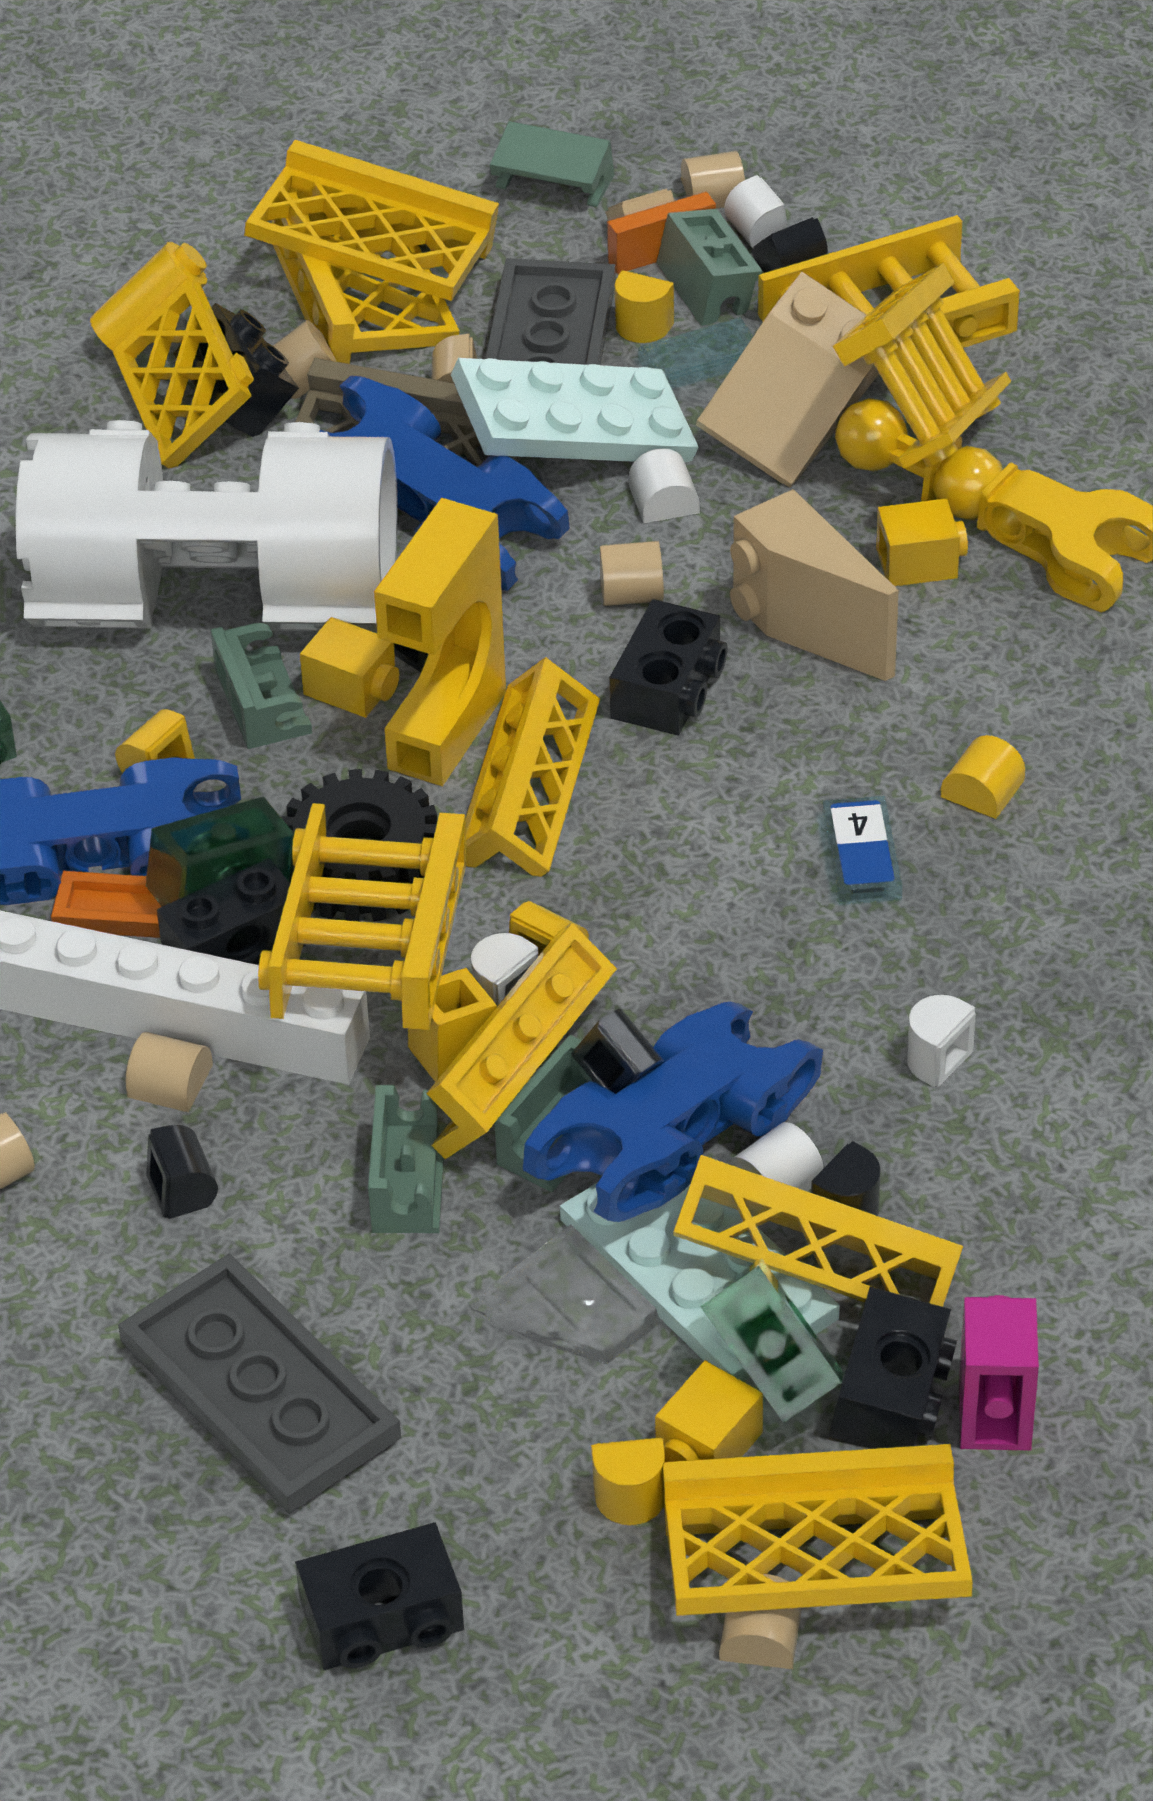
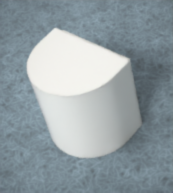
M758 175L744 180L729 193L724 205L725 215L752 248L769 235L787 228L784 203L762 177L760 178Z
M655 449L644 453L632 464L629 471V487L643 523L700 513L699 497L685 462L679 453L671 449Z
M511 933L490 935L476 944L471 954L472 975L497 1006L537 959L538 947L527 939Z
M949 995L929 996L914 1005L909 1015L907 1063L909 1069L917 1078L932 1087H939L971 1055L974 1047L975 1007Z
M789 1122L779 1124L729 1161V1164L804 1191L811 1189V1181L824 1169L822 1158L815 1144L804 1131Z

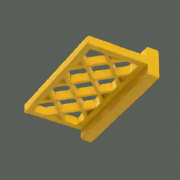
M294 140L287 150L284 169L247 219L244 236L452 301L478 258L486 259L492 249L499 203ZM296 192L299 199L293 200L288 193ZM324 212L328 219L308 222L304 215ZM289 218L293 225L279 226L267 221ZM375 228L379 235L360 238L355 231ZM340 234L344 241L333 243L320 237ZM426 244L431 251L411 254L407 247ZM391 250L396 257L383 259L371 253ZM443 266L449 276L447 278L425 272L424 269Z
M296 192L288 193L293 200L299 199ZM324 212L304 215L308 222L328 219ZM289 218L272 220L271 222L279 226L293 225ZM375 228L355 231L360 238L379 235ZM340 234L320 237L333 243L344 241ZM273 245L305 320L314 324L324 335L336 362L350 364L351 353L432 347L436 346L441 340L459 335L460 333L443 298L424 292L415 297L396 289L399 284L386 280L379 282L363 275L361 272ZM419 245L407 247L411 254L422 253ZM385 251L371 253L374 256L387 259L381 256ZM424 269L425 272L432 274L430 269ZM348 287H351L369 296L362 301L343 292ZM384 301L403 311L397 316L377 306ZM416 316L437 322L439 326L423 327L411 321ZM363 320H366L384 328V330L361 332L358 325Z
M950 1444L664 1462V1518L666 1536H668L676 1616L972 1597V1575L954 1487V1461ZM937 1519L926 1529L910 1521ZM865 1523L853 1534L838 1526ZM792 1528L781 1538L765 1531L769 1529ZM886 1531L908 1542L894 1556L871 1543ZM719 1533L707 1543L691 1535ZM813 1536L835 1547L834 1550L821 1560L812 1557L798 1548ZM741 1540L762 1552L748 1565L725 1554ZM928 1553L952 1566V1571L924 1573L912 1565ZM853 1558L876 1570L869 1577L854 1578L839 1572ZM783 1563L803 1575L796 1581L775 1582L763 1574L769 1573L778 1564ZM707 1567L729 1579L722 1586L689 1587V1582Z

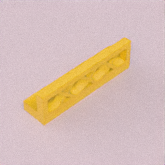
M547 657L543 658L507 686L465 818L467 867L476 868L500 851L532 876L542 877L550 870L600 698ZM557 693L577 708L574 719H565L556 698ZM553 735L562 756L561 762L553 763L544 743V736ZM540 777L549 798L548 805H539L530 784L531 778ZM517 822H527L536 843L535 849L514 835Z
M570 923L555 935L426 1093L452 1119L431 1145L444 1159L452 1156L489 1131L617 970L573 923Z
M700 1155L673 1231V1236L862 1302L866 1301L869 1287H872L865 1283L878 1277L886 1291L899 1294L888 1272L902 1267L937 1279L929 1303L941 1307L944 1305L963 1249L962 1245L704 1155ZM701 1197L738 1210L743 1222L720 1233L692 1224ZM770 1221L802 1232L809 1245L786 1256L769 1251L757 1226ZM748 1231L755 1245L740 1241L734 1237ZM836 1244L868 1255L874 1268L852 1279L840 1276L833 1272L823 1249ZM814 1254L820 1268L800 1262L799 1260Z

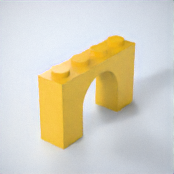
M445 498L439 500L374 590L377 638L428 653L418 680L384 728L387 769L442 787L506 692L498 514Z

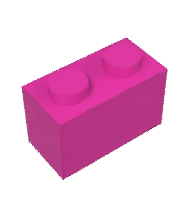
M1003 1295L964 1297L959 1368L960 1449L1031 1451L1039 1370L1036 1298H1011Z

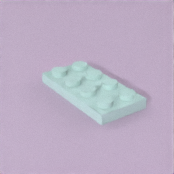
M458 358L451 373L453 382L485 455L635 462L641 455L651 450L671 449L679 453L686 463L693 460L699 448L662 369L601 366L597 364L549 363L545 361H510L492 358Z
M596 1184L560 1205V1220L703 1361H708L743 1382L839 1320L840 1305L821 1287L673 1236V1231L689 1186L663 1206L622 1222L607 1221L594 1213L597 1205ZM701 1197L692 1224L720 1233L743 1222L738 1210ZM758 1228L767 1249L769 1251L786 1256V1254ZM748 1231L734 1237L740 1241L755 1245Z

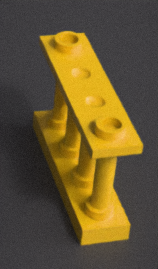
M956 215L758 275V316L763 322L801 272L868 315L874 308L862 294L863 291L886 284L894 291L913 280L912 276L925 273L944 263L955 282L951 286L957 294L941 298L944 305L940 309L964 348L1017 331L1020 290L1010 278L980 286L960 262L962 220Z
M944 263L895 289L833 345L844 367L861 357L864 358L867 365L872 363L875 365L913 430L917 440L899 457V461L904 469L922 459L925 465L930 467L958 450L954 443L956 439L975 419L985 415L1001 404L998 395L1011 383L1007 372L983 383L941 311L940 307L944 305V302L940 296L955 283Z
M312 803L306 828H296L294 833L292 862L295 868L272 951L263 950L259 961L258 985L260 990L269 991L271 1018L284 1019L292 986L391 993V1000L402 1001L403 1028L429 1030L466 868L465 814L439 813L434 838L424 837L422 844L326 837L325 804ZM325 862L420 869L421 876L425 877H414L413 883L410 884L322 877ZM314 903L407 909L411 911V916L415 917V919L405 918L403 925L311 918ZM304 944L401 951V957L405 958V961L395 960L393 967L300 960Z

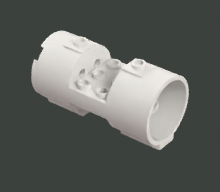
M135 421L107 422L106 430L90 429L89 434L31 433L27 437V450L35 451L33 460H20L16 496L17 559H22L24 570L31 573L32 581H23L21 591L24 599V619L32 626L152 629L153 611L156 606L162 567L244 568L259 570L260 591L263 603L262 622L269 625L271 630L319 631L329 618L333 617L371 632H377L374 590L397 560V481L394 450L390 437H333L328 432H320V426L317 424L304 422L284 424V432L268 431L261 459L258 492H250V484L242 482H217L214 484L213 492L190 491L189 483L163 481L158 441L149 430H142L141 423Z

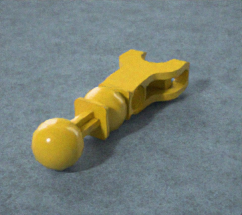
M873 398L864 399L846 408L835 428V439L840 455L854 468L872 472L884 469L892 464L903 468L899 457L917 440L908 435L903 414L888 401ZM961 436L954 442L958 450L944 460L927 467L922 459L905 468L924 478L921 501L947 498L953 517L967 520L977 519V529L983 532L987 530L1000 543L1041 564L1046 570V579L1055 593L1098 612L1107 611L1122 595L1123 572L1120 563L1110 555L1119 554L1133 557L1145 563L1153 561V505L1123 490L1100 489L1091 492H1081L1038 472L1019 470L1018 465L1012 462L1003 469L1001 462L986 449L971 446L961 447ZM1129 525H1133V526L1138 527V528L1141 529L1146 535H1144V534L1141 533L1140 531H1138V530L1132 528V527L1129 526Z

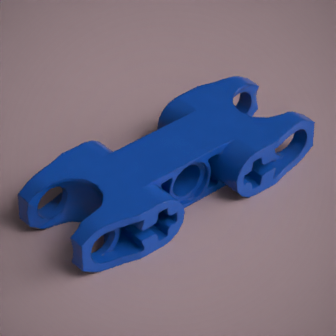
M349 376L340 385L343 391L342 404L359 424L348 431L328 433L333 437H390L396 466L397 508L421 522L415 528L414 535L441 498L498 514L499 538L509 532L527 531L546 539H560L570 529L568 510L525 466L507 455H490L476 467L435 441L441 435L439 422L425 405L402 390L361 376ZM499 543L501 590L508 591L518 581L515 575L516 561L509 555L507 549Z
M172 757L149 760L133 764L127 768L120 776V786L55 795L51 794L48 785L33 777L0 779V905L50 900L58 892L59 884H61L60 876H62L63 871L89 872L88 867L102 866V870L130 867L131 875L187 879L188 882L221 871L241 867L250 861L246 825L236 823L230 819L198 817L214 810L231 808L234 804L241 801L237 766L215 759ZM220 780L226 783V786L218 791L194 792L196 786L203 781ZM219 841H229L235 844L232 849L224 853H210L201 847Z
M723 1002L706 1010L688 1015L666 1030L655 1043L654 1049L664 1059V1062L617 1094L596 1082L589 1081L562 1097L549 1114L537 1125L525 1142L523 1171L537 1179L547 1181L572 1172H593L601 1175L602 1177L596 1184L597 1205L594 1213L607 1221L622 1222L661 1207L690 1185L700 1155H703L702 1145L733 1124L754 1136H763L786 1121L819 1079L823 1049L800 1039L775 1048L755 1047L747 1044V1041L750 1039L749 1020L753 1011L739 1003ZM560 1135H562V1137L559 1138L558 1141L554 1144V1146L550 1149V1146L553 1144V1142Z

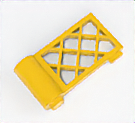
M167 242L90 318L91 326L97 336L112 350L146 430H149L158 441L161 464L169 469L177 467L251 397L247 386L254 381L245 358L238 353L232 354L202 287L207 283L206 274L204 273V270L207 268L205 260L191 245L182 243L179 246L173 242ZM191 305L192 310L186 330H176L180 315ZM150 343H154L147 367H138L135 358ZM171 343H181L175 366L165 367ZM199 343H208L209 346L203 366L192 367ZM160 380H170L163 405H155L154 400ZM188 380H198L191 405H181ZM216 380H225L229 390L213 405H209ZM177 417H187L183 433L172 443L170 439Z

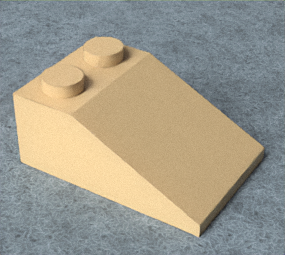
M801 272L769 312L698 418L696 426L780 483L792 487L835 432L843 411L850 405L858 402L879 375L873 363L867 365L863 357L844 367L833 348V345L859 323L866 314Z
M794 489L735 515L734 543L730 548L733 560V588L730 591V598L738 616L744 621L751 619L767 636L884 681L895 677L899 590Z

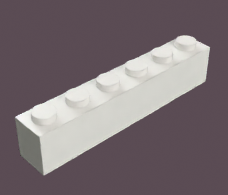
M0 911V1009L136 1039L143 1032H149L207 1046L214 1056L348 1085L370 1039L366 991L292 986L284 1019L271 1018L269 991L260 990L258 985L259 965Z

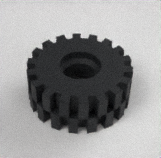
M362 769L348 770L349 779L340 781L336 773L323 776L322 788L318 789L312 783H309L301 789L302 801L292 798L286 806L287 816L281 817L280 837L284 876L291 883L295 868L292 862L294 833L296 828H306L312 803L325 804L326 837L352 839L366 837L379 841L422 844L424 837L434 838L438 821L435 806H429V796L422 788L412 793V781L400 776L395 783L389 782V772L375 770L373 778H363ZM325 862L322 877L410 884L413 883L414 877H425L421 876L420 869ZM319 903L320 916L333 919L337 911L345 912V920L359 921L360 914L372 913L373 922L387 919L386 909H389ZM395 909L399 915L408 911L407 909Z

